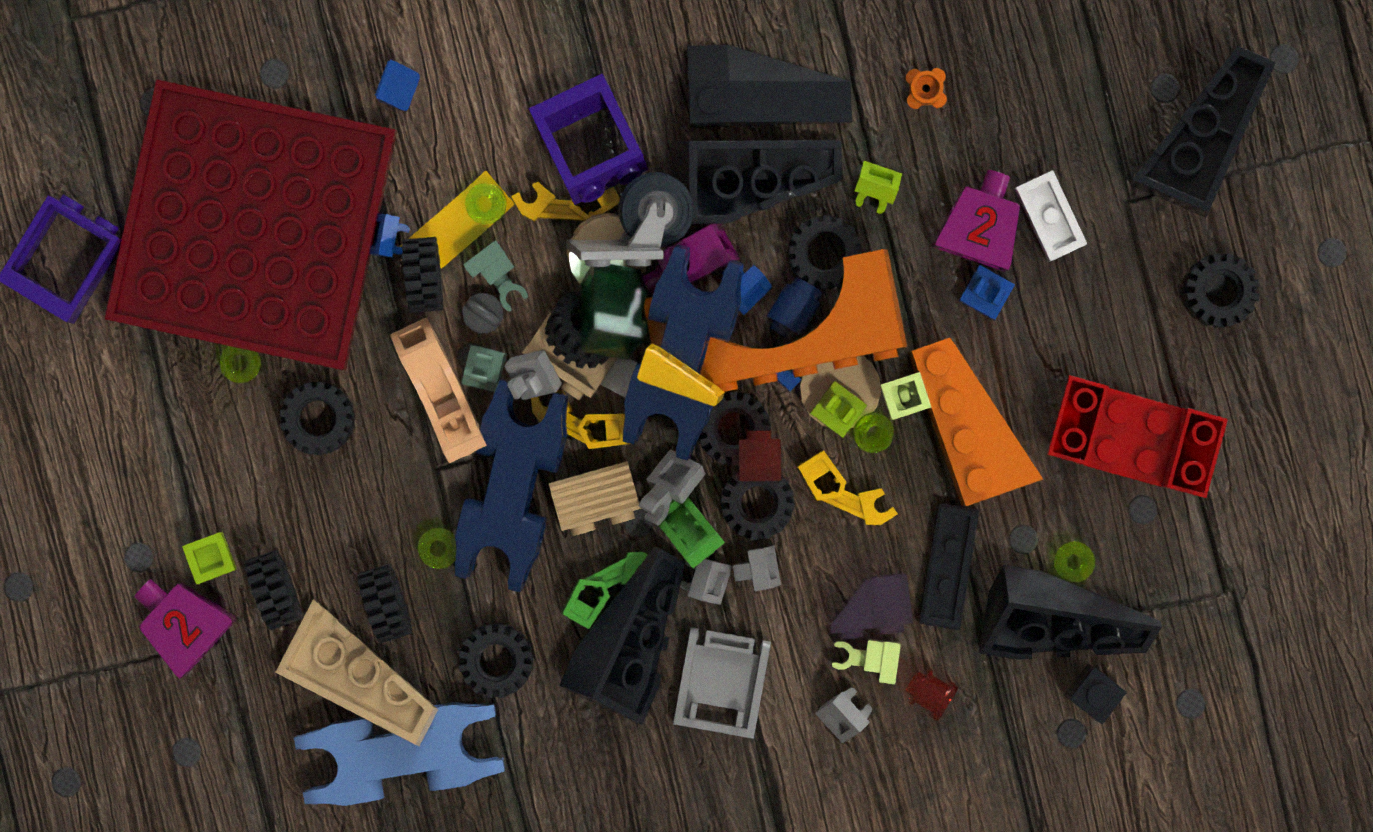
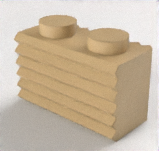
M628 461L549 483L561 530L570 529L572 536L596 530L594 522L610 518L612 525L635 519L633 511L641 509Z

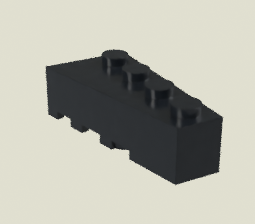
M1237 46L1169 135L1132 179L1131 186L1206 218L1276 62Z

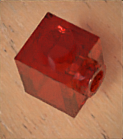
M747 431V440H738V481H781V439H772L771 431Z

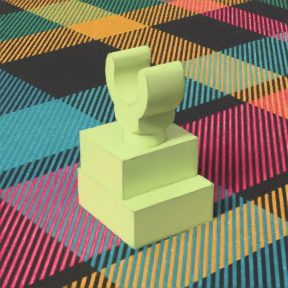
M920 372L880 385L891 420L931 408Z
M868 638L866 650L853 648L846 641H836L834 643L835 647L845 648L849 653V658L843 663L832 662L833 668L844 670L851 665L863 666L864 671L879 673L880 683L895 685L900 642Z

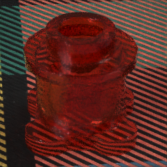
M930 668L924 674L917 671L906 688V692L911 695L908 703L911 705L917 703L930 711L932 718L938 721L955 696L958 686L952 681L947 684L932 675L933 670Z

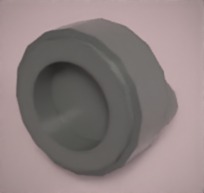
M478 293L466 301L463 307V319L472 331L479 334H488L495 331L502 323L504 310L495 296L488 293Z

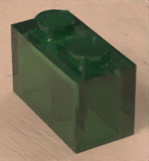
M614 264L606 267L590 266L581 282V351L628 360L637 345L643 344L647 331L646 321L642 320L646 289L641 287L640 269Z

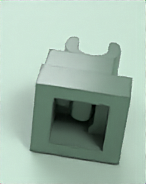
M495 240L463 264V266L472 278L481 273L489 285L493 284L500 293L502 307L507 311H511L512 307L506 301L508 292L512 290L519 291L524 299L528 298V294L522 286L513 284L506 275V273L514 268V265Z
M471 344L461 384L495 392L501 380L507 353Z

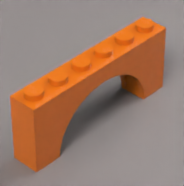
M881 249L843 257L844 278L839 298L827 318L808 335L790 344L768 349L751 348L731 341L725 342L710 338L700 375L724 392L738 389L737 381L753 378L754 386L778 381L777 373L792 370L793 376L796 378L818 373L817 365L833 362L835 370L858 365L857 357L873 354L874 362L899 357L897 349L907 347L888 250ZM652 297L643 299L651 344L661 347L667 324L648 319Z

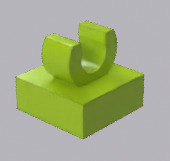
M864 161L855 187V192H858L856 206L861 207L864 199L870 196L879 200L876 213L882 214L886 209L887 203L893 204L895 201L902 173Z
M833 381L810 414L841 438H844L867 407V404L839 383Z
M223 531L182 546L196 585L237 570Z

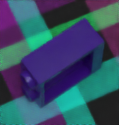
M603 73L529 108L537 129L574 205L580 202H592L601 197L605 190L618 184H629L648 170L643 154ZM607 107L628 151L573 177L552 133Z
M63 194L60 200L48 195L2 269L0 282L65 322L75 324L119 252L122 238L115 235L119 227L99 215L95 221L82 215L81 212L84 206ZM58 213L107 242L71 302L22 273Z

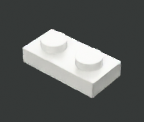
M1053 170L1014 188L1048 262L1087 245Z

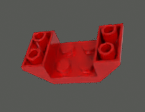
M1069 375L1047 455L1151 485L1207 498L1228 419L1111 389L1107 385Z

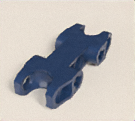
M678 244L674 247L668 264L656 283L648 319L667 324L661 348L701 374L710 338L729 342L741 306V281L744 263L732 260L724 271L718 289L711 292L701 291L691 284L687 275L690 247ZM637 363L631 376L624 402L623 442L634 445L643 432L648 416L664 414L676 423L679 431L676 457L688 460L694 451L702 430L710 419L713 406L639 381L637 376L641 364Z
M502 379L498 383L493 399L481 422L480 431L487 446L476 451L477 454L494 458L484 502L466 498L463 504L455 535V576L464 579L470 577L480 550L486 546L497 547L508 556L510 562L508 590L521 592L524 589L530 570L540 554L547 522L546 517L529 513L539 469L557 473L568 435V395L559 392L553 393L544 419L537 425H528L516 417L513 410L514 397L507 386L510 380Z

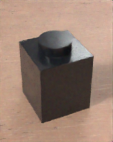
M1087 664L1063 696L1095 721L1103 724L1127 692L1096 667Z

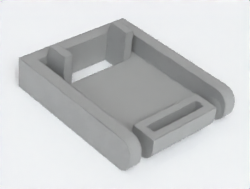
M690 627L673 724L754 739L771 641L762 640L760 655L752 654L754 638L706 630L704 645L696 644L699 637V628ZM698 703L737 710L735 725L695 718Z

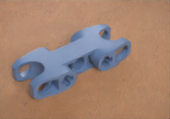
M450 702L434 705L438 711L420 746L394 733L374 735L372 722L363 717L335 721L320 729L295 736L296 750L324 749L335 757L338 765L337 775L333 782L312 787L303 792L304 803L347 806L383 799L384 792L381 779L426 772L429 791L467 786L476 780L504 772V757L475 758L469 755L462 744V733L469 724L496 717L495 703L469 704Z

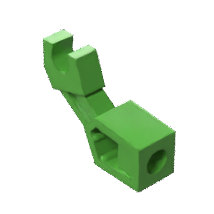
M627 552L625 558L584 579H578L560 614L586 629H590L610 597L608 588L618 583L625 585L648 555L644 552ZM584 585L592 586L593 588L600 587L602 595L597 596L598 601L593 608L577 599L581 590L585 589Z

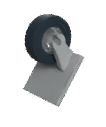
M660 172L643 174L632 180L620 197L618 213L620 223L625 231L619 240H567L566 248L576 255L578 259L585 260L586 266L606 267L610 266V260H626V265L650 266L651 259H663V250L660 247L677 242L688 231L694 212L691 195L684 184L671 175Z

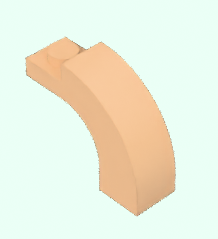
M423 318L390 334L398 357L424 405L449 463L454 462L487 446L472 407L428 318Z

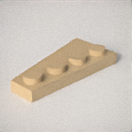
M314 599L312 600L275 673L420 746L438 709L319 602Z

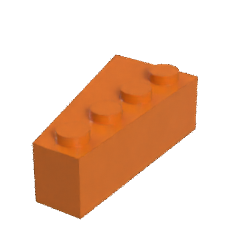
M951 338L908 352L914 372L921 373L931 404L928 412L961 506H969L1043 480Z

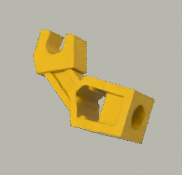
M539 182L532 184L537 192L535 202L525 203L520 192L511 196L521 215L534 222L538 218L585 221L591 216L609 213L619 206L620 201L615 188L612 187L605 190L604 194L597 199L601 208L586 214L581 210L580 206L574 205L572 199H556Z
M557 390V391H556V392L565 394L564 390ZM542 396L531 398L532 413L541 422L547 413L548 407L543 404ZM568 401L567 434L586 444L588 449L630 444L623 442L625 414H586L581 419L571 413L573 410ZM599 420H605L606 441L593 438L591 430L587 427L590 422L598 423Z
M824 450L797 466L816 501L822 500L864 519L865 525H882L898 515L893 506L882 513L875 509V500L885 495L882 488L860 492L857 495L844 490L846 481ZM830 471L834 477L833 481L839 484L837 492L829 491V493L822 494V491L817 489L813 481Z

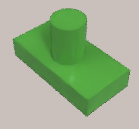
M687 497L683 504L674 500L671 501L668 514L659 527L690 566L694 568L705 558L710 557L725 542L689 497Z

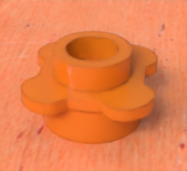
M940 68L922 72L912 69L906 74L905 80L909 84L910 93L906 102L910 108L919 109L924 105L941 108L945 105L947 97L943 93V82L946 79L944 71ZM924 85H928L930 87V91L924 92L922 90V87Z

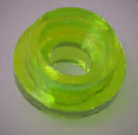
M484 183L476 185L469 191L465 206L468 215L475 222L492 224L502 218L506 211L507 202L503 191L499 187ZM483 196H487L492 202V207L488 212L482 211L479 207V200Z
M228 346L220 356V369L223 375L232 382H249L260 371L261 358L258 352ZM239 355H244L248 360L247 368L242 371H238L234 367V360Z
M877 412L862 416L856 422L853 430L856 444L863 451L869 453L885 450L891 444L894 436V428L891 421L885 415ZM873 426H878L876 435L867 437V431Z
M434 528L423 534L418 544V553L421 560L427 566L435 569L450 566L456 560L455 535L444 528ZM439 540L445 544L446 552L444 555L435 556L431 552V545L434 541Z
M1075 541L1068 542L1057 550L1054 556V567L1057 574L1064 580L1081 582L1092 574L1095 567V557L1087 545ZM1077 554L1081 559V564L1077 569L1072 570L1067 565V559L1070 555Z

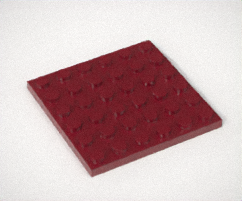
M156 79L105 320L346 371L397 130Z

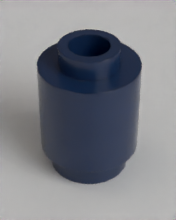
M795 277L791 284L786 283L766 317L773 321L769 328L788 340L792 338L793 334L801 338L821 306V303L818 301L823 293L806 281Z

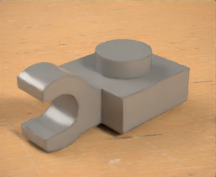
M670 449L646 479L652 490L642 498L639 504L641 509L647 511L644 518L657 526L660 525L668 514L671 501L674 500L683 504L706 473L703 466L691 459L683 460L677 458L676 452Z

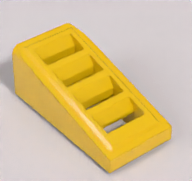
M651 344L647 347L637 376L639 381L711 406L717 405L723 399L725 393L723 390L660 346Z

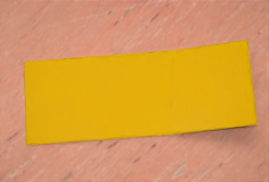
M485 171L408 239L436 237L440 255V268L442 269L503 216L515 203L489 173Z

